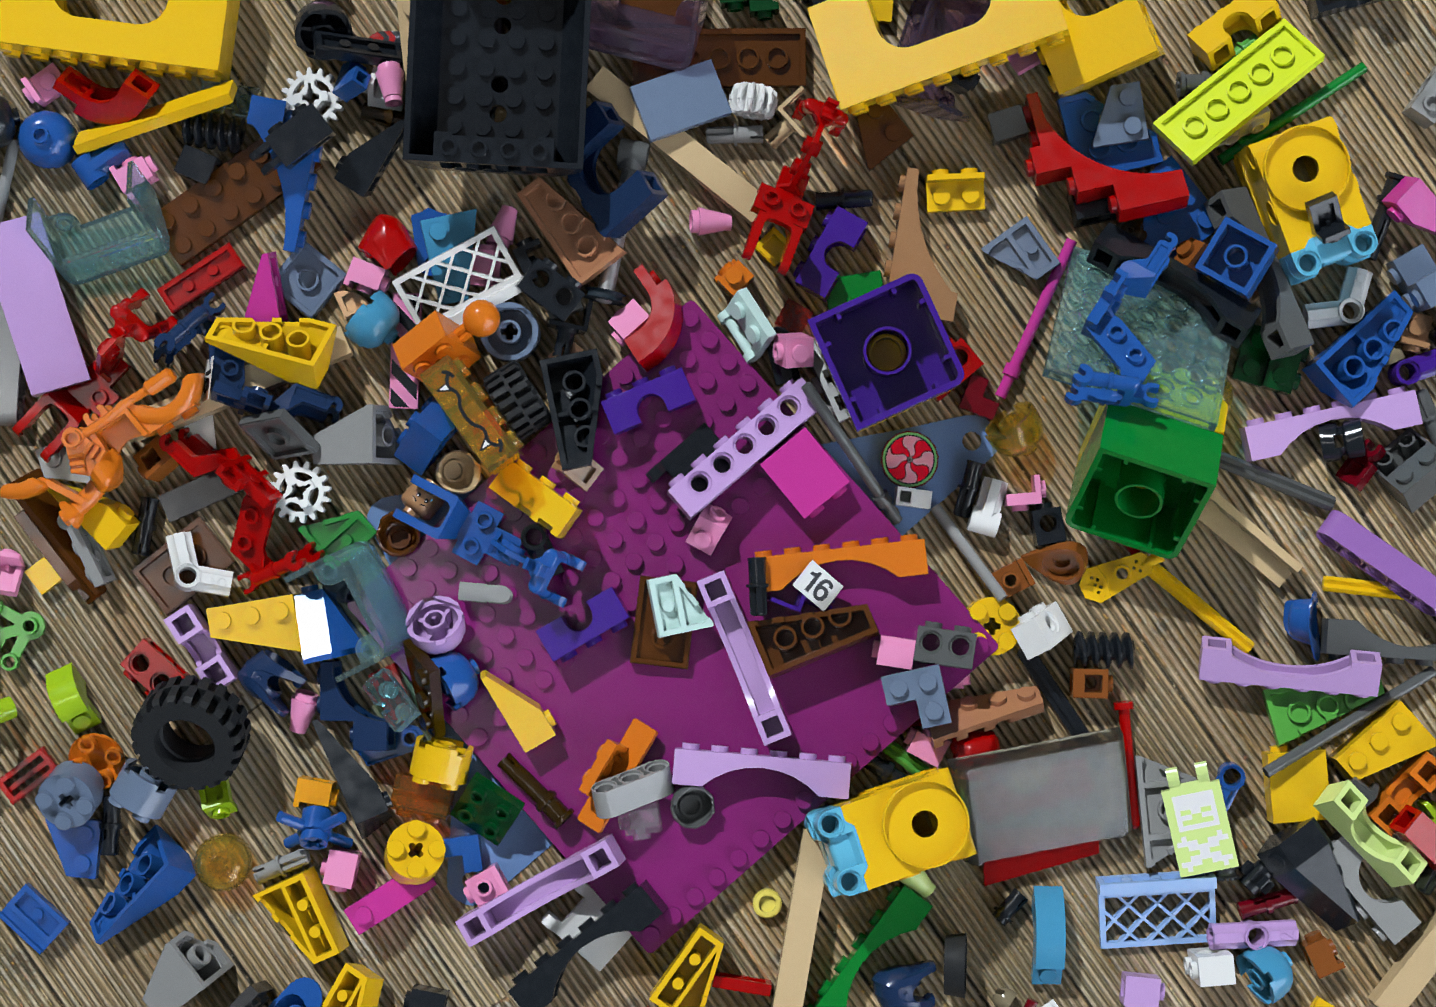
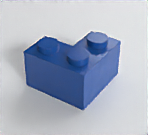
M441 392L436 398L430 396L423 404L422 412L415 411L407 421L406 425L409 429L406 428L396 440L399 446L394 456L420 476L437 460L445 444L458 432L465 422V418L458 408V401L447 392ZM461 404L463 411L468 417L471 410Z

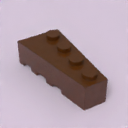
M868 604L747 622L768 676L771 679L880 635Z

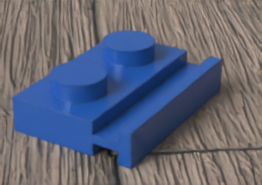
M26 883L7 903L4 909L0 911V918L39 955L46 950L71 922L30 883Z

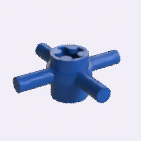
M312 805L303 808L302 819L283 811H279L276 816L277 822L297 829V833L284 839V846L288 849L300 844V846L307 849L320 850L326 848L328 842L345 849H350L353 845L352 838L332 831L334 827L346 822L347 817L344 812H338L331 816L330 809Z

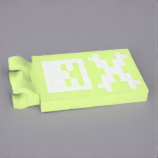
M1206 761L1194 763L1198 780L1184 783L1180 782L1177 766L1165 769L1169 789L1161 790L1181 878L1239 867L1220 780L1210 781Z

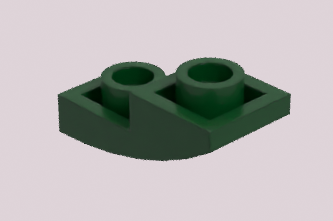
M719 0L720 9H726L727 12H740L744 10V7L749 6L750 18L756 17L757 21L774 19L773 15H779V3L774 0Z

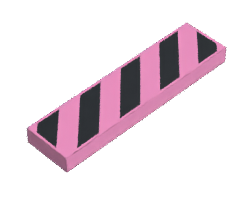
M393 293V301L400 312V322L396 328L399 334L391 343L389 408L419 409L420 380L401 369L392 344L414 328L416 323L400 295ZM406 293L417 297L419 296V293ZM410 299L413 306L416 307L417 301ZM420 302L417 313L422 320L423 303Z

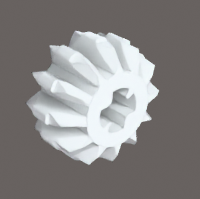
M744 81L734 84L728 103L735 116L751 120H769L773 118L777 109L778 93L771 86Z

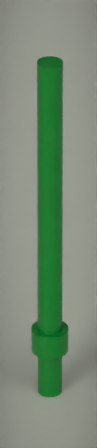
M1361 62L1271 120L1269 125L1261 132L1240 137L1233 146L1217 156L1219 162L1225 165L1233 160L1234 155L1247 145L1265 139L1368 72L1366 65Z

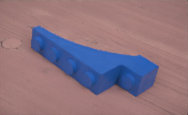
M252 95L247 124L254 127L263 142H266L264 138L270 135L267 131L276 123L282 121L284 124L293 117L291 115L293 110L290 109V104L287 101ZM323 145L292 169H288L284 164L277 168L285 205L283 250L286 252L299 254V248L304 249L307 231H303L305 219L309 220L311 216L312 203L308 202L310 191H315L317 174L313 172L315 162L320 163ZM271 149L269 153L273 160L277 157V155L273 151V149Z

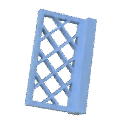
M1179 871L1095 876L1098 896L1099 943L1101 949L1208 942L1206 934H1196L1191 930V927L1201 917L1208 923H1216L1215 889H1217V877L1213 872L1182 878ZM1208 892V901L1200 910L1190 902V899L1196 893ZM1168 894H1176L1182 900L1170 912L1160 902ZM1139 896H1147L1153 901L1143 913H1140L1131 905ZM1105 898H1118L1124 904L1112 915L1105 909ZM1187 904L1196 914L1185 925L1175 915ZM1158 906L1168 915L1158 926H1155L1146 917ZM1127 908L1139 916L1129 928L1117 920ZM1105 915L1110 918L1107 922ZM1172 919L1183 927L1176 936H1167L1161 931ZM1145 921L1154 930L1147 938H1138L1133 931ZM1113 923H1116L1125 931L1118 940H1106V931Z

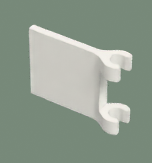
M587 883L574 889L583 898L563 921L550 910L541 918V923L561 939L568 934L573 938L580 933L578 927L590 917L595 921L602 915L600 909L606 904ZM629 931L610 933L591 941L582 947L578 953L597 970L601 971L629 940L632 934Z

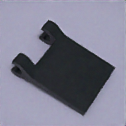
M704 422L665 458L651 468L646 474L647 478L654 483L665 473L672 479L680 473L686 476L693 470L691 464L702 454L708 457L715 451L713 445L720 439ZM720 458L713 462L715 470L720 473L727 472L730 469V465L725 459ZM701 477L694 478L691 481L692 488L697 492H702L708 487L706 480ZM678 507V509L676 510L683 518H685V514Z

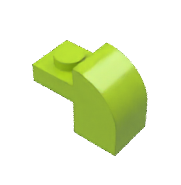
M72 662L45 674L46 688L51 704L62 723L66 721L75 735L102 723L100 713L87 697L86 682Z

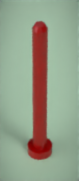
M1131 700L1113 702V709L1118 710L1128 822L1131 829H1138L1140 827V814L1130 709H1134V703Z

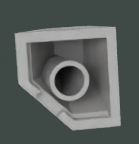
M368 404L314 434L313 438L320 446L317 453H312L313 464L404 465L401 460L394 456L399 446L396 440L402 432L400 428H394L390 420L393 414L389 406Z
M184 930L165 944L142 1000L147 1007H181L233 967L234 964L216 941L210 939L205 941L194 938L193 933Z

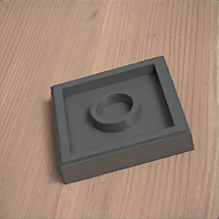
M285 408L243 416L238 424L273 460L317 453L320 446Z

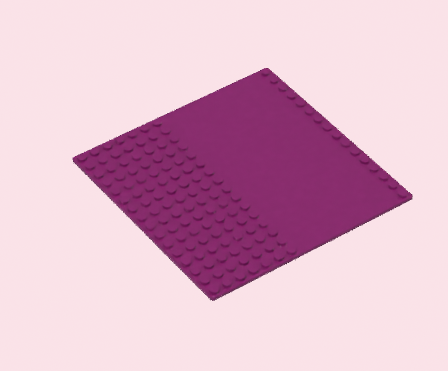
M688 301L682 306L683 323L679 338L663 361L646 372L632 352H630L603 376L593 460L604 469L587 492L581 490L565 475L551 467L558 453L552 422L510 458L514 462L520 458L533 468L530 473L540 479L544 475L556 484L554 488L556 492L562 496L567 492L580 501L577 507L583 511L563 539L556 538L548 530L549 538L555 550L564 551L568 554L571 553L588 562L583 571L561 563L565 571L552 577L547 589L568 598L564 608L548 600L541 599L529 590L528 584L531 577L529 571L522 568L523 563L520 562L518 567L513 564L508 566L484 554L477 566L451 552L458 539H434L427 534L420 538L415 551L405 557H398L364 587L356 599L347 604L348 609L411 680L402 641L410 638L407 633L405 620L409 610L417 602L424 600V603L434 600L433 596L438 595L450 597L458 602L465 616L466 631L461 643L452 651L462 653L467 660L473 658L480 672L484 670L490 672L538 702L544 711L549 709L557 722V725L553 726L556 736L525 753L482 682L480 673L477 674L479 680L477 694L473 700L457 711H453L448 707L445 702L449 698L442 693L444 719L468 747L469 745L474 747V754L507 792L525 803L523 810L565 858L611 833L613 834L626 860L619 867L587 884L607 904L612 899L617 903L625 897L622 892L633 882L636 881L638 885L645 880L649 882L668 908L643 930L629 931L648 953L656 951L805 819L808 812L817 809L828 797H819L807 785L780 771L765 768H743L724 773L703 785L714 797L715 813L701 827L696 829L684 828L675 822L671 814V799L674 793L685 785L673 784L674 792L671 795L610 818L603 832L598 833L577 819L589 796L579 791V788L582 784L583 775L592 767L597 758L596 754L599 747L607 739L620 743L634 718L639 719L658 731V735L641 765L654 760H666L670 764L672 777L675 748H682V742L698 743L700 744V749L711 750V745L729 746V752L739 753L741 747L756 748L758 749V754L770 755V750L787 751V757L799 758V752L817 754L816 759L828 760L829 755L846 756V762H852V778L920 718L917 701L887 706L881 677L909 671V669L876 665L877 658L871 657L874 640L880 641V635L916 640L918 625L925 626V621L943 623L942 629L954 630V626L957 625L972 628L971 633H983L986 638L977 637L972 670L940 666L946 694L998 649L997 642L977 620L971 618L968 609L929 565L928 574L897 577L888 570L871 563L848 560L819 565L844 586L835 597L834 603L831 602L830 605L832 609L868 604L880 635L771 679L793 732L790 736L764 746L715 623L712 627L692 631L688 670L630 663L640 575L662 577L677 574L681 580L697 582L725 570L747 622L782 616H794L802 613L820 612L822 610L805 604L802 606L801 612L767 600L766 615H750L749 588H746V584H749L747 558L755 557L754 552L772 550L773 556L784 554L783 549L801 547V552L813 551V545L830 544V549L842 548V542L859 540L860 546L871 545V539L888 537L889 543L899 542L901 536L898 530L820 444L850 482L845 485L847 491L835 500L830 497L823 503L825 508L812 519L810 516H807L804 519L757 463L710 503L713 506L721 507L727 514L732 516L731 522L712 555L710 556L685 542L701 512L691 520L687 517L683 518L676 510L678 506L667 495L668 490L671 488L668 483L672 478L665 473L656 482L652 483L646 476L647 472L704 422L719 439L725 435L730 438L737 432L735 426L748 416L750 419H753L760 413L757 408L768 398L774 401L779 397L750 363H746L742 354L694 301ZM673 365H675L676 369L682 367L697 402L670 413L663 399L656 396L647 397L641 402L639 407V415L643 425L616 436L601 404V401L606 400L605 395L619 388L622 389V392L632 389L633 382L648 377L649 381L660 377L659 371ZM785 403L780 405V410L784 415H794ZM762 421L758 424V429L762 434L769 435L774 432L773 425L770 422ZM747 440L736 442L738 452L747 454L752 450V446ZM502 465L467 496L464 502L471 512L479 500L504 513L505 516L499 527L520 538L522 530L529 524L536 522L489 488L504 465ZM444 517L443 519H441V520H440L435 526H433V527H436V528L440 527V526L442 525V523H443L445 517ZM533 528L528 531L527 538L532 544H540L542 533L538 529ZM522 544L520 548L524 549L526 551L524 555L530 558L526 548ZM798 577L793 579L783 590L767 592V595L793 605L799 591L793 586V583ZM460 582L503 585L512 591L513 598L508 604L458 600ZM614 587L631 615L626 620L628 626L614 634L611 629L601 634L602 641L590 648H587L586 644L576 649L578 655L564 663L560 659L553 662L536 631L560 616H564L573 629L578 631L585 630L591 624L593 617L586 601L606 589ZM698 587L696 597L698 605L713 621ZM927 635L923 639L922 644L926 650L934 651L939 647L940 640L935 635ZM957 639L952 644V651L956 655H964L969 650V644L964 639ZM913 661L912 670L933 666L934 664ZM508 753H511L548 791H555L557 793L556 797L568 809L572 808L575 811L559 829L556 830L553 827L554 823L543 812L536 810V803L505 772L497 767L498 763Z

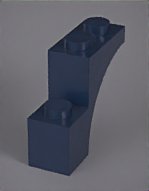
M342 661L320 662V667L317 671V682L320 684L317 712L320 714V720L353 721L349 737L355 751H390L396 749V720L376 716L364 709L354 699L344 680Z

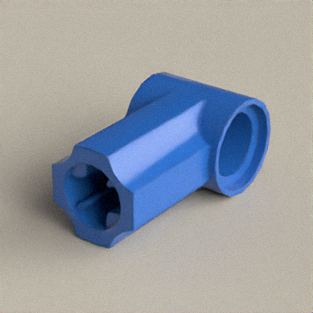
M122 140L79 156L72 162L71 167L87 190H92L108 180L111 173L109 168L114 165L119 168L126 159L133 155Z
M1231 761L1220 765L1215 780H1220L1227 812L1246 779L1243 769L1237 763ZM1232 768L1236 769L1239 772L1237 781L1234 783L1225 782L1223 779L1225 771Z

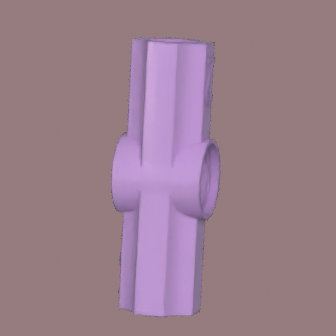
M1246 919L1241 922L1209 923L1206 929V940L1211 950L1242 948L1259 950L1267 945L1272 947L1296 946L1299 940V929L1297 928L1296 921L1293 919L1268 921ZM1256 928L1255 938L1249 941L1250 931Z

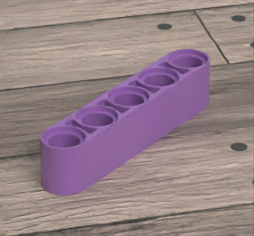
M1332 510L1315 534L1319 541L1423 613L1436 616L1435 575L1346 514L1338 510Z

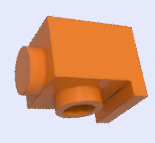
M733 259L719 270L718 275L713 280L733 298L738 290L747 287L754 280V275L739 260Z

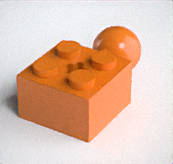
M487 300L473 301L465 308L461 325L440 312L433 311L392 344L401 369L435 390H438L446 383V374L441 372L447 370L454 374V378L449 376L450 383L482 358L473 336L487 337L497 330L500 324V313L497 307Z

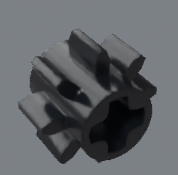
M1259 859L1254 864L1247 860L1238 869L1243 874L1239 881L1253 895H1256L1259 891L1266 895L1275 886L1270 881L1273 876Z

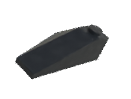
M597 348L540 360L563 472L592 466L603 381Z
M313 720V726L360 836L364 839L392 818L388 810L393 807L387 790L381 793L378 784L319 720Z

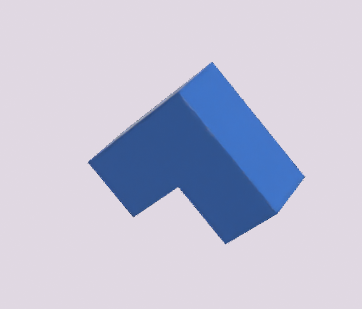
M347 61L341 67L332 93L347 103L367 90L371 75L366 72V67L360 63Z
M473 833L443 838L446 847L444 858L462 855L464 873L484 870L480 834Z

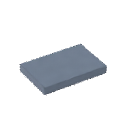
M711 59L629 88L650 143L730 116L732 113Z

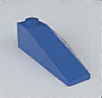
M1395 290L1368 311L1359 322L1349 327L1301 370L1320 392L1353 408L1374 389L1378 381L1377 377L1382 368L1386 366L1390 358L1388 356L1395 343L1399 341L1414 311Z
M155 824L136 845L132 852L136 855L128 869L122 868L118 875L121 879L114 892L106 894L89 922L97 944L101 945L178 895L196 876L189 854L160 826Z

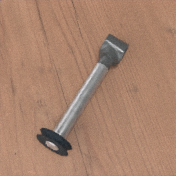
M621 137L616 161L617 169L621 171L618 188L637 170H646L650 143ZM626 234L620 239H612L623 248ZM621 258L600 274L598 287H585L588 294L584 295V298L593 299V301L603 304L625 305L622 303V298L627 296L615 291Z

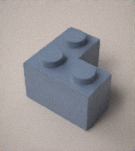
M1424 244L1410 249L1385 264L1388 268L1386 273L1393 285H1398L1403 293L1401 298L1414 312L1419 313L1436 306V265Z
M939 664L881 677L888 707L917 701L923 729L952 723Z

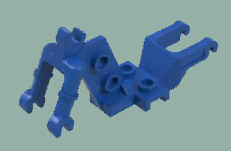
M1167 232L1165 240H1159L1146 259L1123 262L1115 271L1109 285H1106L1100 299L1087 317L1081 334L1096 342L1117 367L1120 375L1113 372H1096L1089 365L1080 364L1078 368L1080 374L1075 373L1072 377L1073 384L1070 388L1072 393L1067 392L1064 397L1067 404L1077 406L1086 401L1100 403V406L1106 404L1128 407L1133 402L1142 404L1144 407L1156 408L1159 399L1150 398L1146 393L1157 394L1160 385L1156 383L1142 384L1156 360L1115 314L1122 303L1121 300L1124 295L1140 298L1148 296L1162 272L1168 267L1170 262L1169 255L1178 244V237L1174 233ZM1089 385V386H1095V387H1102V389L1091 388V387H1086V386Z
M416 474L413 475L410 482L447 501L450 506L449 512L442 525L438 528L403 512L399 508L395 509L392 515L394 518L434 539H458L451 552L477 566L484 554L508 566L513 564L518 567L520 562L523 563L522 568L528 570L531 577L528 584L529 590L541 599L548 600L564 608L568 598L547 589L549 582L560 563H565L583 571L588 562L571 553L568 554L567 552L557 551L552 548L548 549L540 558L531 559L524 555L526 551L520 548L522 545L521 539L499 527L505 516L504 513L479 500L471 512L461 497Z

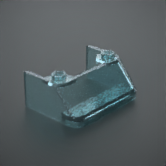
M134 161L128 162L126 194L130 207L81 225L78 219L69 213H57L48 216L34 197L28 199L26 232L61 276L71 284L81 285L163 256L170 249V236L157 194Z
M355 542L284 577L285 582L288 583L313 571L318 581L324 585H335L344 580L371 633L361 637L355 648L356 655L361 664L335 677L337 683L404 649L402 641L410 638L407 633L405 620L409 612L376 548L370 542Z

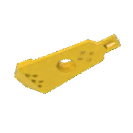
M1140 552L1086 568L1079 586L1086 599L1102 603L1151 574L1153 566L1165 561V559L1153 554L1146 555ZM1118 569H1126L1128 576L1125 579L1119 578L1117 576Z

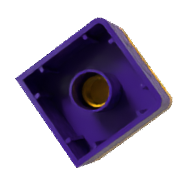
M907 274L807 320L809 331L812 337H814L817 348L839 393L840 400L848 412L856 434L955 389L964 378L962 365L922 278L917 274Z

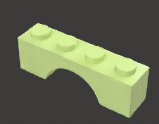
M1350 780L1329 784L1313 806L1392 888L1414 884L1428 862L1409 842L1387 835L1371 821L1366 812V804L1369 800Z

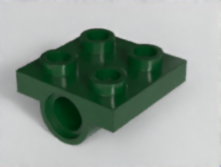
M476 772L450 815L498 846L522 811L525 803L479 772Z

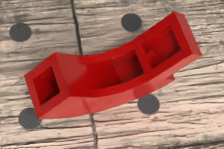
M68 66L56 79L52 88L77 104L73 111L75 114L92 122L115 125L134 119L154 97L160 84L135 68L121 87L106 88L96 84L71 66Z
M641 264L633 272L650 296L651 312L646 323L638 331L626 338L624 342L639 364L648 372L663 361L675 346L682 329L683 311L679 296L667 279L661 281L654 269L648 272L643 264Z

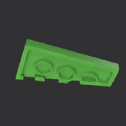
M1381 678L1378 697L1382 696L1385 693L1381 682ZM1281 687L1279 689H1266L1262 691V697L1278 748L1378 698L1374 696L1359 698L1353 694L1343 693L1328 695L1322 691L1312 690L1298 692L1291 688Z

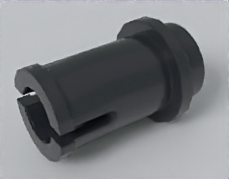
M1014 888L999 907H994L995 911L992 915L1004 926L1008 922L1011 924L1013 922L1011 919L1028 902V899Z

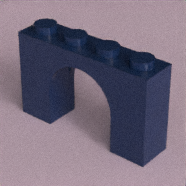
M595 100L586 108L583 171L567 175V181L577 191L583 208L590 213L595 221L596 230L604 237L620 239L660 204L668 194L654 172L637 170L619 188L609 194L602 189L596 176L598 155L602 148L625 127V124L612 103Z

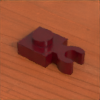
M1369 438L1364 441L1366 456L1348 457L1335 474L1339 481L1360 492L1378 470L1373 463L1381 460L1386 454V450L1380 444L1374 451H1371L1375 444Z

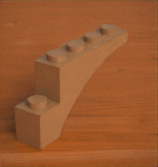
M908 167L905 175L900 174L897 191L902 192L901 203L895 202L893 220H898L896 232H890L888 248L893 249L891 260L886 259L883 277H888L887 283H890L907 274L919 275L927 288L942 323L951 324L954 320L958 293L952 292L946 285L927 249L918 212L917 188L919 169Z

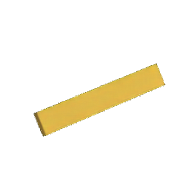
M230 80L142 110L134 119L115 125L101 124L80 131L72 147L77 155H81L232 104L238 87L234 80Z

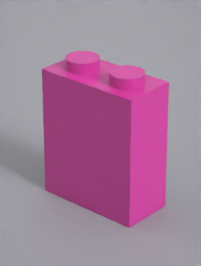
M804 426L758 462L804 519L807 516H810L811 519L817 516L825 508L823 503L830 497L834 500L847 491L845 485L850 482Z

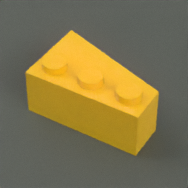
M520 458L516 462L508 459L489 488L514 507L527 514L533 521L548 529L556 538L563 539L583 511L577 507L580 501L567 492L563 496L554 490L556 484L544 475L540 479L530 473L533 468Z
M297 594L207 608L206 613L210 637L302 652L294 595Z
M1396 700L1376 712L1327 757L1346 778L1352 779L1357 777L1360 780L1436 747V739L1402 701Z
M314 866L252 895L257 902H261L272 914V919L276 923L279 922L291 935L290 939L313 964L337 955L350 946Z
M700 922L650 992L649 1000L659 1007H705L723 949L724 939Z
M345 963L321 1007H378L384 979L363 964Z

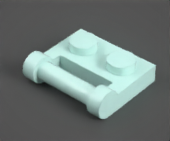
M747 287L738 290L727 307L717 315L720 323L726 325L743 351L742 357L747 364L757 361L777 335Z

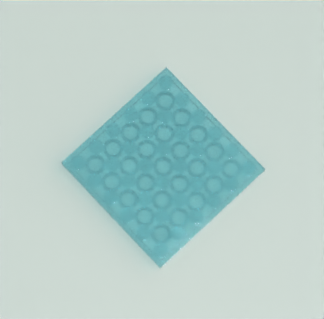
M1076 246L1073 248L1068 263L1042 374L1043 377L1071 386L1073 384L1072 377L1075 373L1080 374L1078 368L1082 363L1089 365L1096 372H1113L1120 375L1117 367L1096 342L1081 334L1087 317L1100 299L1106 285L1108 286L1113 279V275H1109L1088 263L1086 259L1090 251ZM1157 284L1153 286L1146 298L1124 295L1115 315L1125 323L1156 360L1142 384L1156 383L1160 385L1157 394L1146 393L1150 398L1159 399L1156 408L1144 407L1142 404L1133 402L1130 405L1214 432L1219 421L1231 345L1213 335L1206 322L1186 301ZM1089 385L1086 386V387H1091V388L1102 389V387H1095V386H1089Z

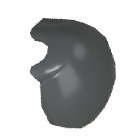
M682 786L674 793L671 799L672 817L675 822L684 828L696 829L701 827L715 813L714 797L703 786Z

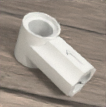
M984 476L977 502L972 507L966 530L995 538L1002 517L1000 511L1008 483Z

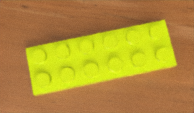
M1283 18L1154 121L1152 129L1193 166L1322 63L1325 54Z

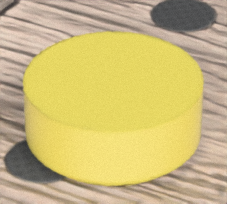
M764 888L755 894L753 908L760 917L773 918L781 910L782 900L777 891L771 888Z

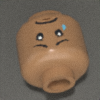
M426 478V480H428V481H430V482L436 484V483H435L433 480H431L430 478ZM413 483L401 496L402 503L405 505L403 512L424 521L432 519L444 504L443 499Z

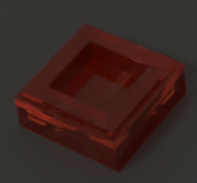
M788 298L774 324L785 328L789 333L803 332L808 323L807 320L811 318L814 312Z

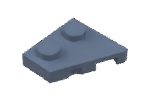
M1140 81L1109 87L1104 108L1098 121L1099 124L1091 144L1092 149L1149 139Z
M1027 216L981 248L985 254L1035 280H1039L1061 264Z

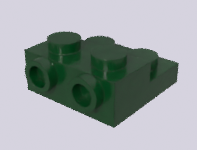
M1254 324L1252 330L1239 347L1230 379L1283 395L1291 394L1292 390H1297L1302 375L1297 373L1300 362L1305 363L1310 346L1297 355L1271 360L1260 335L1261 326Z

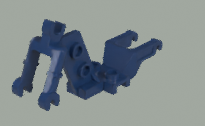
M213 292L209 293L204 298V303L201 306L195 307L182 320L179 319L176 322L177 324L168 333L156 336L154 340L153 362L158 363L161 357H165V366L170 367L174 356L184 346H188L198 334L206 336L216 316H220L225 311L226 304L223 302L218 308L210 307L209 303L215 299V294ZM208 344L209 363L211 357L214 356L210 385L211 400L238 409V414L242 416L244 412L253 415L285 408L293 418L302 416L319 423H324L327 417L331 416L332 424L339 420V414L343 407V402L339 397L322 393L298 383L293 384L275 401L272 400L273 396L269 395L268 391L261 387L252 386L250 388L245 386L243 389L245 383L244 360Z

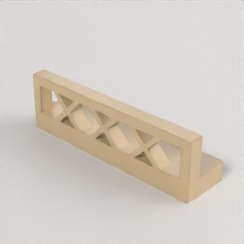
M1215 490L1213 491L1198 518L1201 524L1276 588H1280L1292 573L1300 571L1303 567L1302 564Z

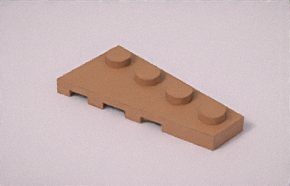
M1025 686L1014 690L995 691L990 694L949 700L948 706L952 723L929 728L934 749L944 746L943 741L955 737L959 741L968 738L969 732L981 728L984 732L995 729L998 722L1005 720L1008 723H1013L1044 712V702L1038 686Z

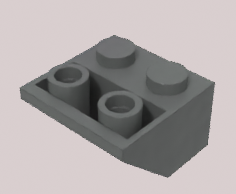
M1409 427L1384 448L1386 450L1384 457L1373 464L1378 468L1374 476L1397 502L1411 513H1414L1436 494V447Z

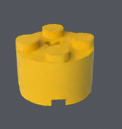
M983 597L968 605L967 609L971 618L977 620L983 627L984 623H989V618H992V621L998 625L997 629H993L992 634H990L998 644V649L991 656L1003 654L1015 646L1017 640L1011 629L1019 623L1017 618L1020 616L1012 604L1006 600L998 602L995 597ZM974 633L977 634V637L986 638V636L983 633Z
M418 735L415 740L409 770L413 775L412 781L424 785L429 784V782L440 783L443 789L457 791L459 785L467 783L474 747L469 745L467 749L463 748V741L443 736L435 740L432 736L431 740H424V735Z
M413 820L397 827L390 835L384 850V863L389 875L395 881L405 885H420L430 881L438 872L445 856L446 847L441 834L433 826L420 820ZM410 849L412 851L418 850L420 852L419 855L410 857Z

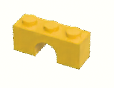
M1233 0L1187 34L1192 53L1213 72L1236 55L1231 38L1233 33L1240 30H1249L1258 37H1261L1282 20L1279 4L1276 0Z

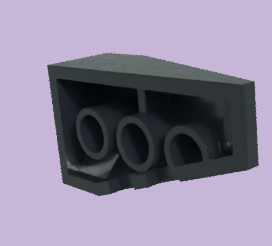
M1314 817L1269 836L1257 853V856L1274 879L1335 931L1360 921L1350 890L1343 883L1341 866L1336 864L1332 853L1334 850L1333 844Z

